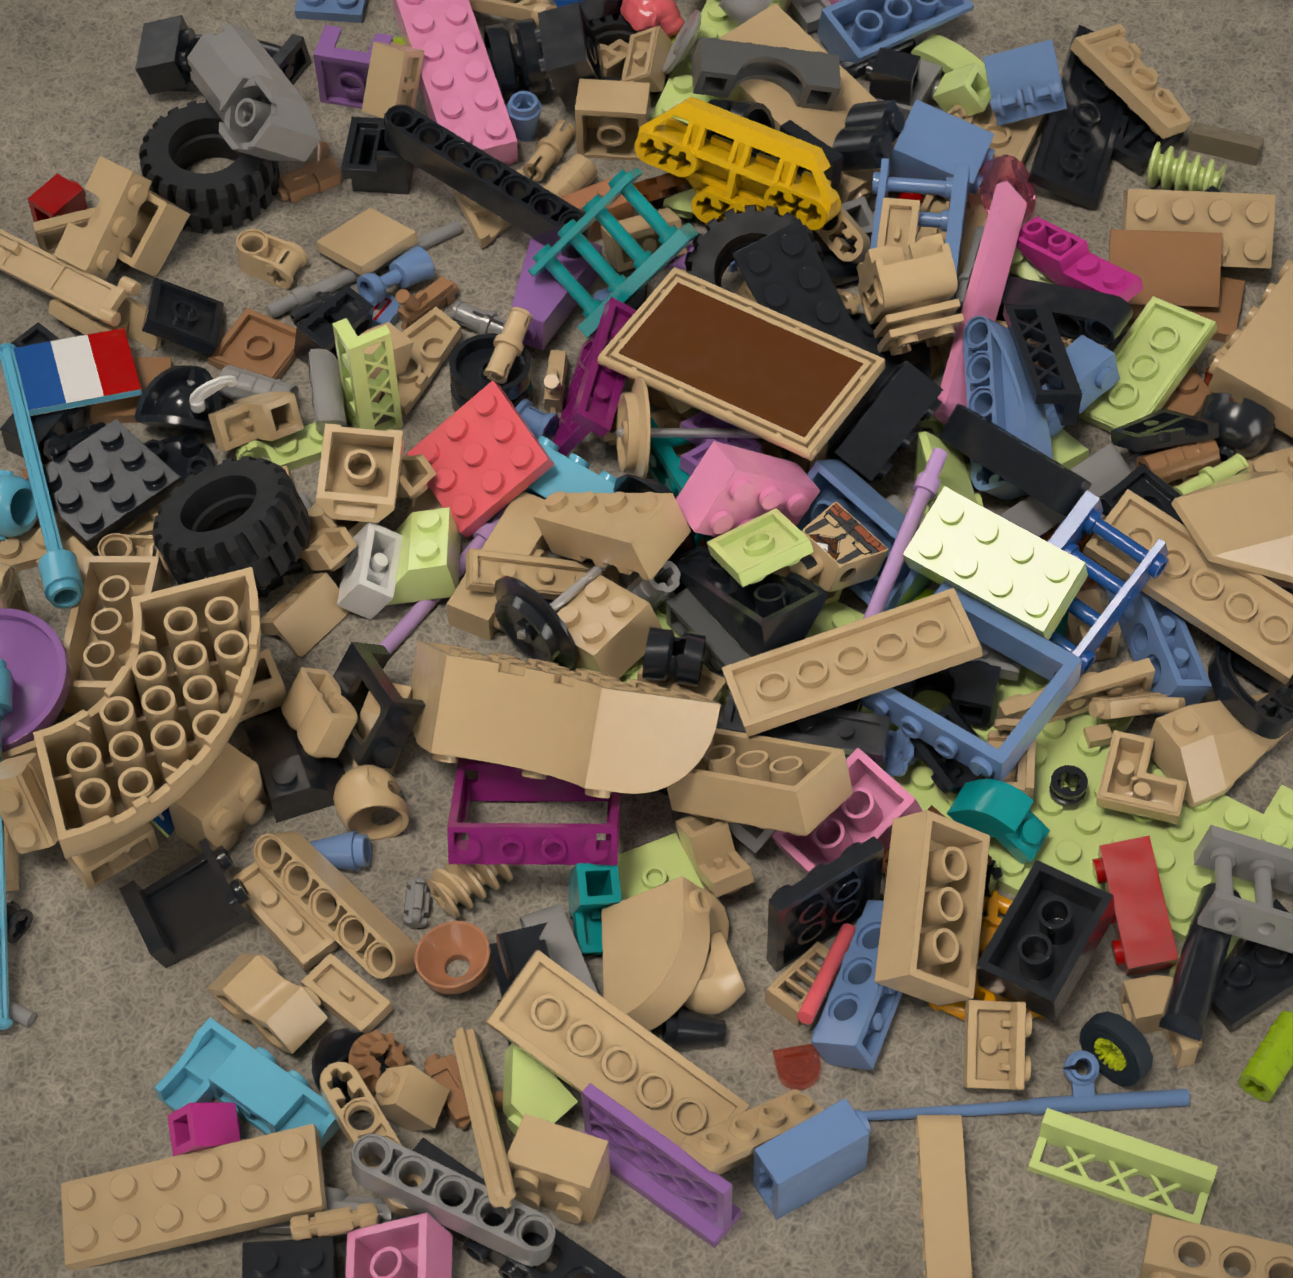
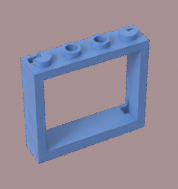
M943 582L934 594L954 587ZM954 588L980 642L1050 681L1000 748L993 747L893 688L863 697L862 705L873 711L874 714L889 716L891 722L899 726L907 736L914 739L919 738L930 744L943 757L948 759L954 758L969 767L976 776L981 774L988 779L1004 781L1079 682L1082 659Z

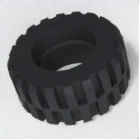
M207 99L206 103L197 104V101L188 102L187 106L181 109L177 106L169 110L168 116L165 118L163 116L159 117L153 123V129L149 128L146 132L143 143L140 146L139 158L142 176L152 181L149 190L190 214L182 230L186 226H190L194 233H203L204 229H212L213 233L224 232L223 227L232 225L234 230L244 225L243 220L248 218L253 221L261 215L260 208L266 210L273 202L272 195L275 196L277 194L280 177L278 161L266 160L232 150L219 133V122L223 121ZM209 158H225L235 161L228 167L212 173H193L185 170L192 164Z
M756 204L745 205V212L739 214L735 213L734 208L724 212L726 219L718 223L713 218L705 225L707 232L704 235L699 233L693 239L694 250L693 252H687L684 262L687 269L686 272L722 288L721 279L727 267L734 261L733 253L798 219L789 212L782 216L779 214L777 207L768 205L765 207V212L758 211ZM803 225L825 266L819 242L814 240L813 232L807 225Z
M242 456L240 460L233 458L222 460V463L214 466L211 464L204 467L203 471L199 474L190 475L184 479L185 483L183 485L175 487L169 493V499L161 503L158 515L155 516L153 525L154 544L178 585L252 567L256 588L259 586L263 588L271 583V579L277 575L281 577L288 571V565L291 562L298 560L302 553L301 548L306 547L311 527L308 511L285 469L270 460L261 457L256 459L251 456Z

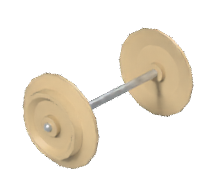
M642 377L636 378L632 392L622 393L619 399L615 432L619 468L622 472L631 473V475L639 476L643 479L647 477L650 438H760L743 429L651 428L648 389L645 379ZM827 442L812 461L789 451L791 461L798 463L805 473L808 474L817 460H825Z

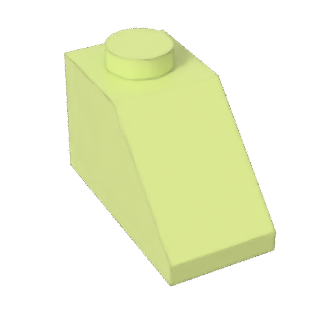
M512 1043L505 1050L503 1113L508 1117L506 1123L515 1135L524 1114L556 1123L578 1102L549 1069Z

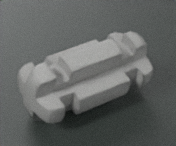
M417 877L416 879L409 880L406 884V888L410 890H407L405 894L404 914L408 915L403 917V923L409 926L410 929L423 928L428 924V919L424 917H427L429 914L430 893H427V891L430 890L424 878Z

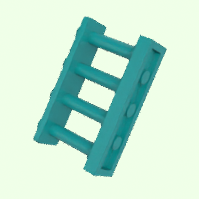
M639 168L628 173L623 169L608 182L611 190L603 197L599 194L593 197L582 208L586 214L578 222L572 219L557 233L561 239L553 247L548 243L540 249L532 258L536 263L528 270L534 277L547 269L584 310L582 314L586 319L577 328L586 338L597 331L604 305L611 297L627 304L699 234L690 223L678 229L675 225L671 227L633 185L643 174ZM621 195L625 197L660 236L658 241L662 245L653 254L650 250L645 251L609 212L608 208ZM596 219L633 259L634 263L632 265L636 270L628 278L624 274L620 276L582 234ZM571 244L609 285L607 290L611 295L603 302L599 299L594 300L557 259Z

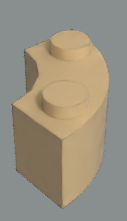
M241 954L206 988L242 1024L249 1020L261 1033V1037L265 1042L291 1054L328 1018L319 1008L321 1001L312 990L305 986L295 985L281 977L273 962L262 954Z

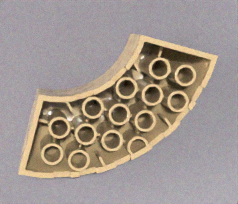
M252 567L131 597L133 608L131 651L125 666H121L114 679L103 691L104 697L88 711L82 709L60 723L33 732L59 842L65 859L107 845L156 818L179 800L206 773L224 749L237 727L250 697L258 666L261 639L260 609Z
M417 640L411 687L413 692L411 699L423 700L426 706L417 720L413 732L418 745L432 753V759L436 761L457 763V757L520 768L523 769L522 776L545 780L548 775L585 788L586 795L610 798V792L626 794L649 793L677 782L699 763L706 753L716 730L720 704L700 696L691 695L690 699L684 698L683 691L659 687L656 684L636 679H629V683H626L609 673L585 668H576L574 672L569 671L570 668L559 666V663L529 658L528 662L521 661L519 657L498 652L488 653V656L481 655V652L469 650L467 647Z

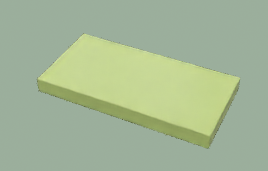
M1153 296L1113 351L1120 380L1091 403L1084 412L1078 414V417L1111 432V430L1161 410L1218 330L1216 322Z

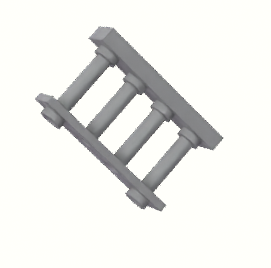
M1211 825L1194 851V865L1215 871L1216 891L1198 916L1197 925L1293 953V914L1273 908L1272 888L1293 894V850ZM1233 876L1254 882L1255 902L1234 896Z

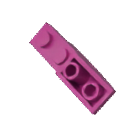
M1036 216L1020 229L1016 247L1057 285L1113 294L1127 302L1143 290L1141 277L1090 253L1086 240Z

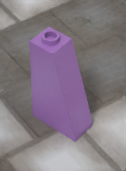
M531 237L512 307L523 308L530 312L529 315L533 316V320L529 324L522 343L543 351L578 303L547 269L534 277L528 272L536 263L532 259L533 256L545 246ZM590 242L602 255V246ZM560 255L557 258L586 291L589 290L599 275L583 257L573 259Z

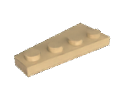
M1121 23L1075 38L1070 49L1080 58L1084 65L1099 76L1104 84L1127 104L1130 110L1137 113L1155 134L1165 139L1186 131L1192 120L1171 91L1159 86L1157 80L1160 76L1153 67H1146L1140 59L1142 55L1141 50L1136 43L1129 44L1124 36L1127 31Z

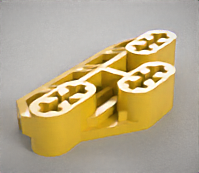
M691 96L670 110L646 122L639 129L635 142L637 156L646 164L678 177H686L697 193L693 197L691 208L697 219L704 223H708L713 218L719 223L726 219L725 211L734 208L735 213L739 214L745 212V205L756 204L758 211L765 212L767 205L777 207L780 215L784 216L785 213L789 212L796 216L797 219H800L803 225L806 224L810 230H818L834 218L841 209L840 197L837 191L831 188V181L827 180L824 171L831 166L822 148ZM673 116L686 120L689 123H685L683 121L673 118ZM707 129L731 138L734 142L715 134L711 137V140L707 139ZM752 148H756L758 150L780 158V160H777L763 153H758L756 155V158L752 157ZM798 166L811 170L812 173L804 171L802 176L797 175Z

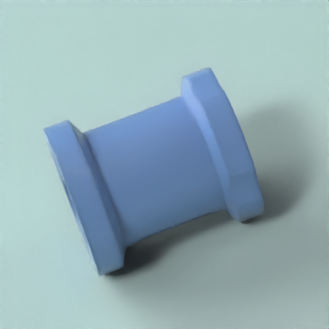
M527 399L522 400L517 405L516 410L535 437H537V440L540 436L549 440L554 436L560 423V418L557 414L553 412L547 414L533 407V403Z

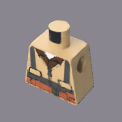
M836 501L802 530L810 539L814 552L790 566V571L807 579L812 578L825 591L834 592L876 577L889 549Z

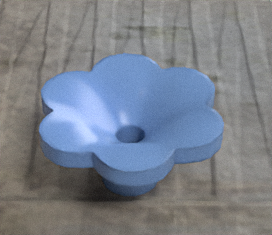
M898 729L896 732L889 730L886 744L887 765L885 772L891 777H901L906 773L908 765H914L917 760L914 756V746L910 743V737L903 733L901 729Z

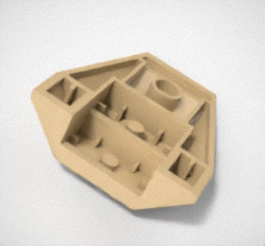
M1293 471L1242 472L1173 500L1171 505L1209 562L1293 583Z

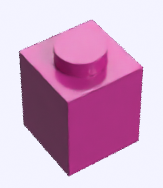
M235 1102L189 1103L167 1115L173 1156L241 1141V1124L237 1118Z

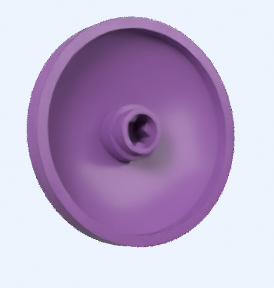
M0 608V659L7 662V669L11 671L13 710L11 713L4 715V719L1 720L2 752L33 741V732L48 728L54 722L68 697L71 684V664L62 641L45 621L22 610Z

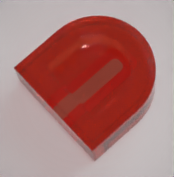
M813 1044L773 1050L777 1077L785 1087L800 1091L806 1090L816 1083L820 1073V1063L817 1050Z

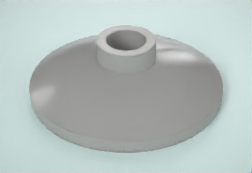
M694 10L680 29L666 56L662 68L664 73L668 74L676 69L687 57L692 59L699 41L701 11Z

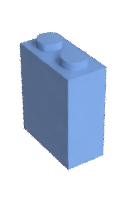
M916 99L889 158L890 174L903 178L946 181L947 177L953 178L955 164L970 165L969 192L976 195L984 178V175L978 173L980 168L987 170L995 152L994 149L989 148L994 133Z
M846 1098L754 1149L753 1185L776 1220L866 1169L871 1127L863 1112L859 1109L854 1111Z

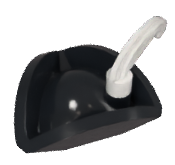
M180 365L171 367L161 372L148 384L137 404L135 419L138 423L160 429L196 433L213 432L208 414L222 409L218 390L226 385L234 387L238 381L235 376L231 375L213 379L205 368L199 366Z

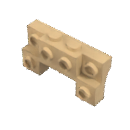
M403 454L397 498H409L411 500L427 490L428 485L426 483L437 473L424 455L408 456ZM315 503L307 510L311 521L310 534L306 547L301 548L302 553L298 559L305 560L312 571H335L349 560L348 554L357 546L353 537L368 522L331 519Z

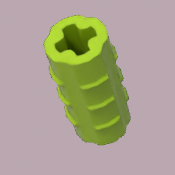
M1280 1012L1273 1025L1270 1026L1263 1041L1256 1048L1254 1055L1249 1058L1248 1064H1246L1238 1079L1239 1086L1244 1092L1258 1100L1270 1101L1292 1068L1293 1012Z

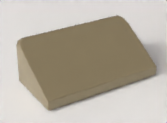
M1195 122L1189 134L1187 150L1256 166L1264 138Z

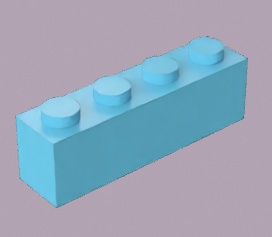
M543 436L539 437L538 441L555 465L524 491L542 499H546L549 495L559 491L565 493H585L589 491L594 493H614L616 477L603 470L599 475L588 469L590 464L573 453L566 457L557 452L559 446Z

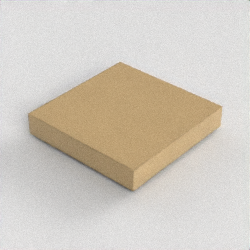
M370 207L316 241L318 252L362 276L373 272L418 242L416 231Z

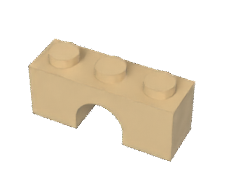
M100 156L85 186V189L95 194L100 201L99 216L88 227H79L69 222L54 252V256L85 272L106 280L109 272L116 264L117 255L125 238L131 232L132 223L140 206L147 198L148 189L152 181Z

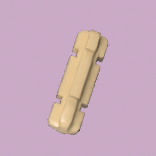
M837 288L836 290L848 313L851 315L857 314L859 312L857 305L862 304L861 297Z
M373 1202L359 1204L357 1209L353 1210L348 1206L315 1212V1217L309 1218L308 1214L294 1216L290 1219L291 1235L294 1240L312 1238V1236L316 1235L319 1238L347 1234L348 1231H353L354 1228H365L379 1224L377 1206Z

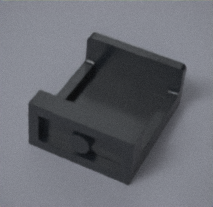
M207 838L199 842L203 850L202 854L145 889H142L134 880L119 889L150 955L165 968L180 962L253 917L246 904L251 899L248 890L239 878L234 880L230 869L235 867L232 858L222 845L216 848Z

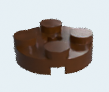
M671 173L633 183L648 202L693 189L686 177H678Z

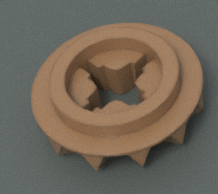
M378 1029L359 1037L353 1043L349 1053V1064L358 1071L373 1097L376 1095V1084L381 1076L380 1063L375 1060L376 1058L385 1053V1064L390 1068L412 1065L413 1060L408 1059L405 1053L407 1044H399L394 1040V1033L383 1034Z

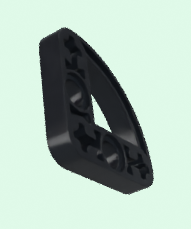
M1218 642L1208 664V676L1215 694L1227 710L1251 731L1267 739L1280 738L1293 728V675L1285 685L1221 642ZM1232 667L1270 693L1256 701L1242 687Z

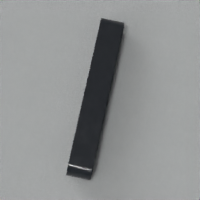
M399 104L387 110L385 114V144L391 151L544 245L549 243L553 247L561 239L557 234L561 228L572 219L578 222L586 214L412 107ZM591 225L582 233L588 241L590 240ZM572 244L561 254L573 259L582 257Z

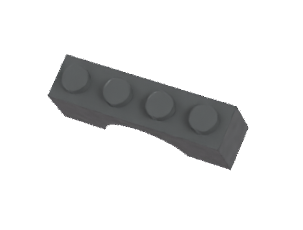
M700 37L692 57L693 94L728 98L733 88L741 82L758 79L772 82L783 88L792 97L797 107L832 111L841 90L839 55Z

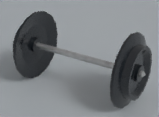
M625 474L617 478L613 489L614 493H673L657 480L643 479L631 474ZM691 527L689 535L667 561L696 547V532ZM610 564L605 568L594 566L551 604L533 588L519 579L507 575L497 579L494 587L497 600L494 611L498 623L513 645L526 657L559 663V666L567 668L574 667L578 658L575 642L565 623L556 612L606 570Z

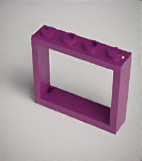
M459 757L447 825L448 864L575 865L590 863L594 865H618L622 793L610 792V798L593 797L585 794V788L548 775L545 780L522 776L523 769ZM466 770H478V779H468V775H465ZM471 801H608L606 824L468 823ZM466 833H469L468 840H465ZM597 833H606L605 840H597Z

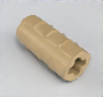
M576 154L566 164H563L556 175L551 176V180L542 187L559 197H563L588 187L597 178V168L590 159L581 154Z

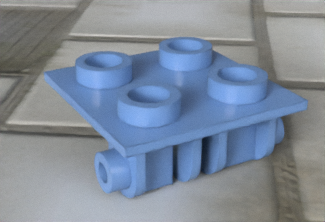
M1052 39L983 57L992 97L990 103L992 111L996 115L998 126L1067 109Z

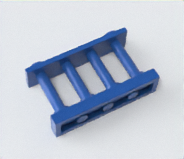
M1088 490L1048 540L1050 544L1084 561L1088 577L1116 595L1102 614L1075 597L1067 611L1091 627L1078 646L1055 631L1049 641L1082 659L1080 672L1082 675L1089 670L1095 661V650L1151 577L1154 579L1158 578L1169 562L1166 542L1159 538L1149 551L1104 521V515L1101 514L1104 510L1100 498ZM1086 533L1089 535L1095 533L1139 563L1126 583L1079 551L1078 543Z

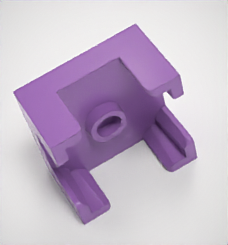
M325 25L313 54L320 102L362 109L373 42H382L390 45L393 42V36L375 34L368 53L336 48L341 28Z

